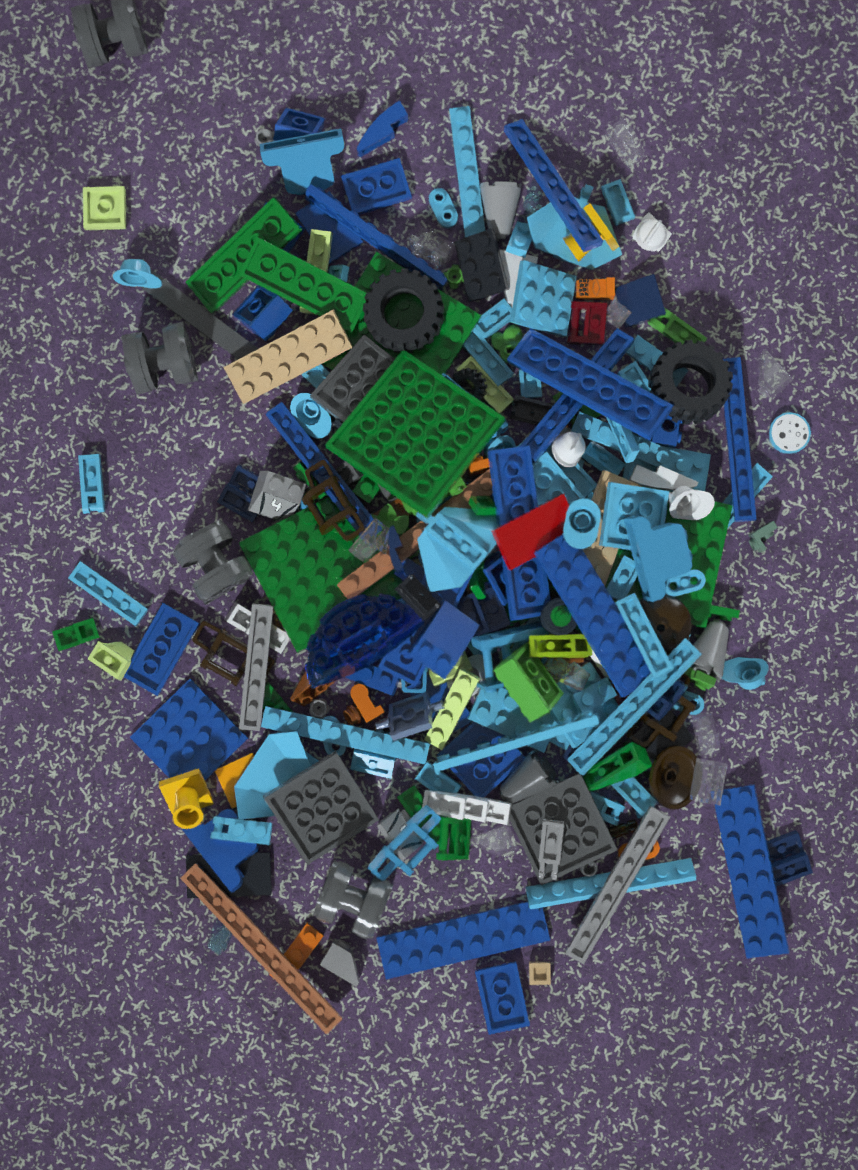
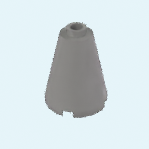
M483 182L480 184L488 229H494L496 239H506V235H510L521 192V184L516 182H495L493 185H489V182Z
M719 620L709 622L693 645L702 655L690 666L695 671L699 670L716 678V681L719 678L720 680L722 679L729 634V629L724 622Z

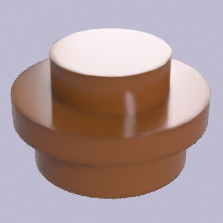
M352 705L347 706L346 710L343 711L349 725L360 724L362 714L359 709Z

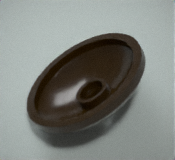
M665 594L662 599L654 602L646 601L643 598L639 600L666 655H669L685 638L688 640L692 627L691 616L686 606L679 599ZM659 624L665 626L662 631L657 630Z
M682 746L666 748L656 757L650 771L649 783L654 799L661 806L673 810L685 807L694 799L701 782V768L696 755L690 749Z

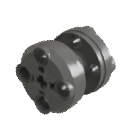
M111 0L114 16L98 20L91 3L71 7L74 32L88 68L99 67L109 63L108 51H105L104 45L122 41L128 58L148 54L145 33L141 27L142 21L134 0Z
M184 322L169 324L163 327L164 344L150 347L144 332H134L121 336L125 368L137 395L158 389L157 373L155 372L170 369L177 385L198 381L195 356H193L191 351L193 346Z
M222 520L215 521L185 536L173 549V556L182 568L199 563L205 575L192 585L195 594L199 600L203 601L204 605L235 590L234 587L245 584L253 575L252 568L244 556L227 562L222 554L221 549L233 541L229 528L226 524H223Z
M334 861L316 903L313 915L316 916L317 920L332 924L339 908L355 914L358 918L352 933L364 939H372L394 885L387 879L381 881L378 877L374 876L367 892L348 884L354 867L342 861Z

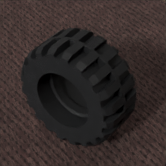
M403 268L401 272L391 270L389 271L390 275L385 276L382 274L379 276V281L377 283L373 282L370 285L371 291L366 292L364 297L366 303L363 304L364 321L374 339L382 344L384 348L392 349L397 353H401L402 350L408 353H413L412 350L414 349L420 351L424 349L423 346L428 343L430 345L434 341V336L439 335L440 327L444 323L445 310L441 294L435 283L433 284L426 275L422 276L419 271L409 272L408 269ZM408 293L417 296L424 308L421 320L415 326L404 330L395 329L390 326L385 318V308L388 302L399 294Z
M685 340L683 345L681 342H677L672 347L665 349L650 372L648 387L651 388L650 393L673 405L672 411L669 414L672 417L671 421L677 423L681 420L684 425H689L692 421L694 424H700L703 420L707 421L714 414H717L728 400L729 393L733 387L731 382L733 374L731 371L728 372L730 368L729 362H724L722 359L724 355L720 351L718 353L715 352L714 346L709 344L707 347L702 341H697L695 344L692 340ZM680 368H690L699 372L707 383V394L698 398L684 395L674 384L673 372Z

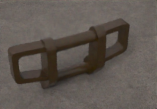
M321 460L305 471V475L311 490L301 500L304 505L308 506L320 527V533L325 535L335 528L342 538L348 542L364 533L366 527L357 514L355 505H351L339 484L340 480L337 475H334L325 460ZM324 466L330 478L315 486L311 475L314 471ZM332 488L344 510L326 521L314 500ZM353 515L359 524V529L350 535H346L338 524Z
M202 621L192 638L195 644L208 652L202 660L200 667L205 670L207 668L228 679L232 685L237 687L245 675L246 658L236 674L214 663L212 660L223 641L246 654L248 645L228 634L227 630H221L206 621ZM205 626L219 633L211 648L205 646L198 639ZM269 656L266 678L275 664V660Z
M683 673L680 677L685 679L684 683L689 686L691 679ZM684 692L677 701L684 708L669 730L648 718L650 713L646 711L627 732V737L645 749L652 744L659 734L674 742L677 738L676 734L690 712H694L696 706L683 697ZM640 722L655 730L646 742L633 737V733Z

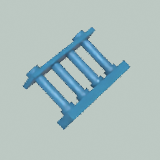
M541 621L472 637V646L483 652L486 679L479 681L477 687L488 693L497 691V688L505 687L497 677L494 678L491 655L493 647H502L504 660L511 654L510 646L512 643L520 642L522 646L526 642L529 644L528 636L551 634L543 627ZM541 658V662L552 677L553 674L561 672L559 667L550 665L549 658Z

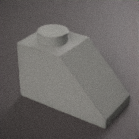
M341 939L339 941L334 940L320 965L357 987L360 979L353 951L349 949L350 945Z

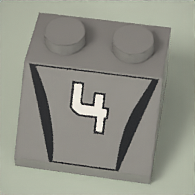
M260 471L248 511L282 521L292 516L300 505L306 484L270 471Z
M397 808L378 822L377 827L390 844L407 826L406 822L411 817L405 809L401 811ZM413 831L395 850L401 861L405 860L423 844L422 838Z

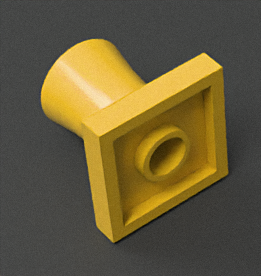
M589 203L583 209L589 216L591 223L611 250H616L619 247L618 243ZM572 234L563 237V240L578 262L591 251L583 253Z
M200 769L159 781V788L173 815L174 823L183 829H191L198 826L203 820L201 808L213 805L212 796Z

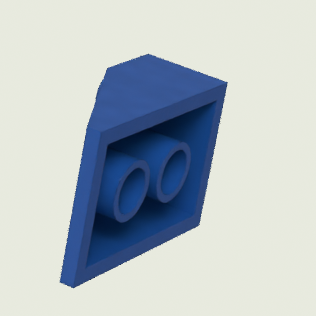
M445 600L408 650V653L445 680L480 625Z

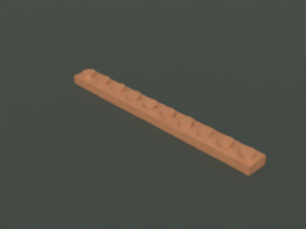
M490 469L464 488L462 493L453 496L437 508L431 515L435 517L444 507L472 509L468 504L470 496H491L493 489ZM420 521L399 537L403 548L396 552L401 563L420 550L417 539L428 524ZM389 545L337 584L349 602L394 569L390 558Z
M195 863L180 878L326 1034L342 1020V1016L198 863Z

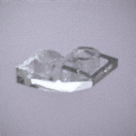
M547 658L544 664L553 678L579 691L583 690L590 676L575 661L569 664L563 658Z

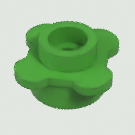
M452 265L447 272L443 273L445 278L448 279L447 282L450 284L451 289H457L458 285L464 282L458 265Z

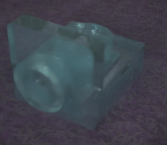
M541 190L536 193L533 191L524 198L523 208L529 216L542 208L540 204H535L542 199L543 193Z

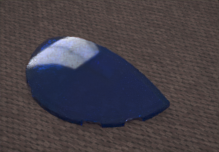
M363 594L339 603L321 618L320 626L315 634H311L308 641V661L305 663L311 687L314 688L337 681L371 665L407 640L424 621L407 603L404 604L396 600L395 597L385 594L369 597Z

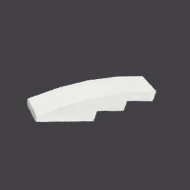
M425 790L422 806L423 808L425 805H428L438 815L461 820L466 818L480 822L490 821L508 825L512 803L472 795Z

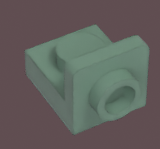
M774 521L767 523L748 535L750 537L748 542L754 551L758 550L760 553L766 550L761 538L764 541L774 535L773 531L778 528Z

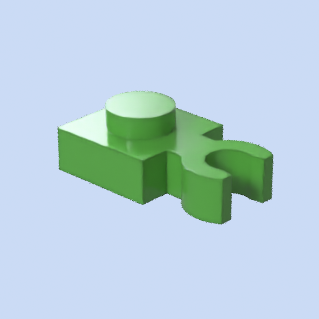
M690 667L684 672V674L689 676L691 682L695 683L694 686L701 690H709L714 687L717 680L699 670L695 671Z

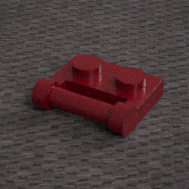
M571 302V327L567 343L603 346L608 304L599 302ZM580 310H586L584 336H578Z

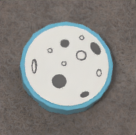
M792 412L783 413L770 424L769 440L773 447L781 453H797L805 448L810 440V426L806 419L799 414Z

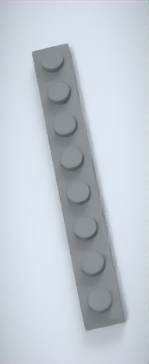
M651 805L649 806L565 949L566 955L582 964L585 963L670 817Z

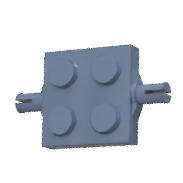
M427 692L389 704L387 719L375 722L376 728L379 731L389 727L390 736L393 741L431 729L433 712L444 709V703L440 700L431 704L430 696Z

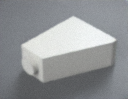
M499 249L509 290L504 291V295L512 308L520 261L526 260L537 264L538 257L526 255L524 258Z

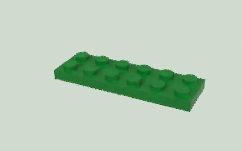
M273 197L185 283L210 313L214 314L249 281L240 276L239 273L257 237L283 249L302 229L279 201Z
M259 237L256 238L239 273L240 276L318 316H322L334 309L342 327L350 332H353L363 311V304L366 303L364 298L366 292Z

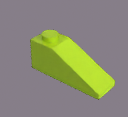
M583 634L528 636L529 656L532 658H586L592 656V648Z

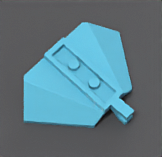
M587 184L582 187L579 198H575L582 209L589 204L587 202L593 190V187ZM551 202L527 217L534 247L553 255L557 259L593 270L622 255L620 247L612 251L606 241L603 240L602 246L592 249L578 262L563 240V237L571 233ZM591 204L618 243L605 207Z
M444 507L435 517L430 515L428 519L419 512L416 513V517L428 524L417 541L429 592L460 588L497 544L491 532L499 527L496 515L480 516L476 515L473 509Z
M297 731L269 734L234 786L239 819L275 816L264 800L263 795L311 766Z

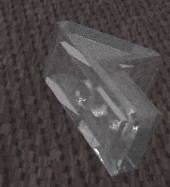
M375 518L350 547L349 552L364 563L372 557L377 549L386 555L389 528Z
M712 711L691 715L698 756L719 753V733L716 732Z

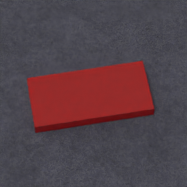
M564 494L558 495L491 531L508 570H512L536 557L535 551L563 534L566 513L569 508Z

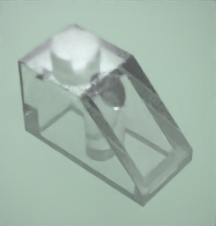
M624 117L606 130L604 138L629 169L645 157L635 131Z
M765 349L758 358L757 384L760 387V393L767 398L769 396L772 399L794 379Z
M509 824L500 825L469 838L471 844L498 856L502 854L503 857L510 856L515 853V849H518Z

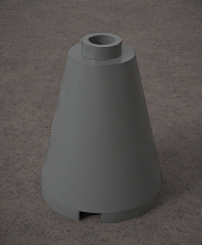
M538 750L530 751L500 786L501 791L499 794L505 802L513 804L550 789L559 783V780L554 779L557 777L554 768L545 756L540 758L537 755L540 753Z

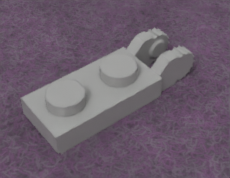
M543 819L539 853V878L544 879L545 863L553 864L552 880H557L565 821Z

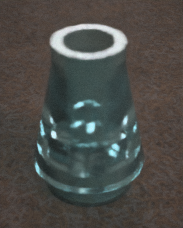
M223 925L208 939L209 942L206 946L218 955H221L222 952L226 951L232 933Z

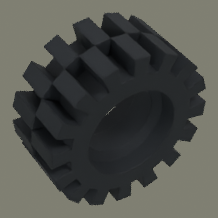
M462 369L450 377L460 386L463 380L471 381L475 388L472 396L479 401H482L483 397L487 394L485 389L488 388V384L485 385L484 383L487 380L481 377L483 375L481 372L477 373V369Z

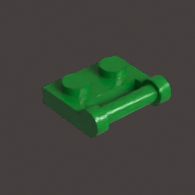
M440 816L439 851L436 853V860L469 859L471 819L464 818L461 820ZM450 824L449 852L447 853L448 829Z

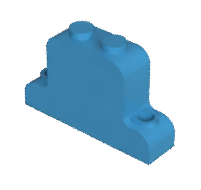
M341 128L260 144L263 163L267 166H280L286 191L296 195L306 194L310 184L323 190L331 187L334 183V176L330 157L339 154L344 149Z
M631 516L624 518L643 599L651 602L660 600L666 593L665 581L688 573L692 568L691 560L693 556L688 548L687 532L680 524L664 523L651 527L649 520L645 517Z

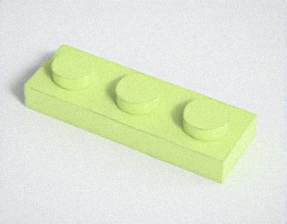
M472 356L456 369V372L466 368H471V370L477 369V373L481 372L483 374L481 377L486 378L487 381L484 383L485 385L488 384V388L485 389L487 394L483 398L497 413L501 414L514 401V398L501 385L497 386ZM465 380L473 389H475L474 384L471 381Z

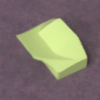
M98 641L88 660L116 679L122 680L131 664V658L135 650L122 642L102 643Z

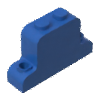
M225 809L216 816L239 819L238 812L235 813L230 809ZM213 819L206 825L201 822L198 826L191 829L181 828L229 891L234 893L240 888L244 875L238 867L258 851L259 844L211 839V832L214 830ZM223 825L222 833H228V825Z

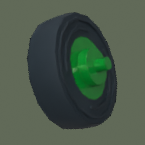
M561 597L547 601L542 607L540 613L541 623L549 633L566 635L577 626Z

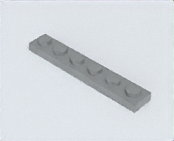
M252 603L239 729L260 731L273 614L272 605Z

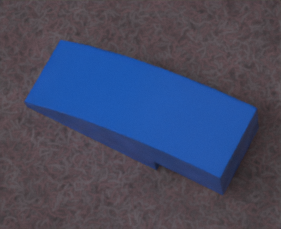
M400 100L387 108L369 126L357 146L359 158L394 139L393 129L408 121V113Z

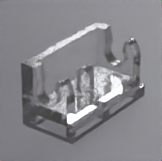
M696 758L690 800L721 805L727 763Z

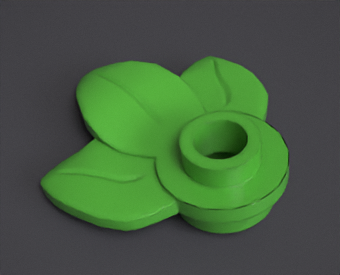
M515 324L510 325L504 331V334L495 332L491 335L493 348L499 351L502 360L508 363L507 358L510 353L507 350L513 351L522 340L521 329Z
M386 504L378 516L370 514L381 528V531L376 534V538L382 545H388V539H384L382 534L385 531L389 532L391 526L394 525L398 535L405 533L409 525L408 515L397 517L394 508L390 504Z

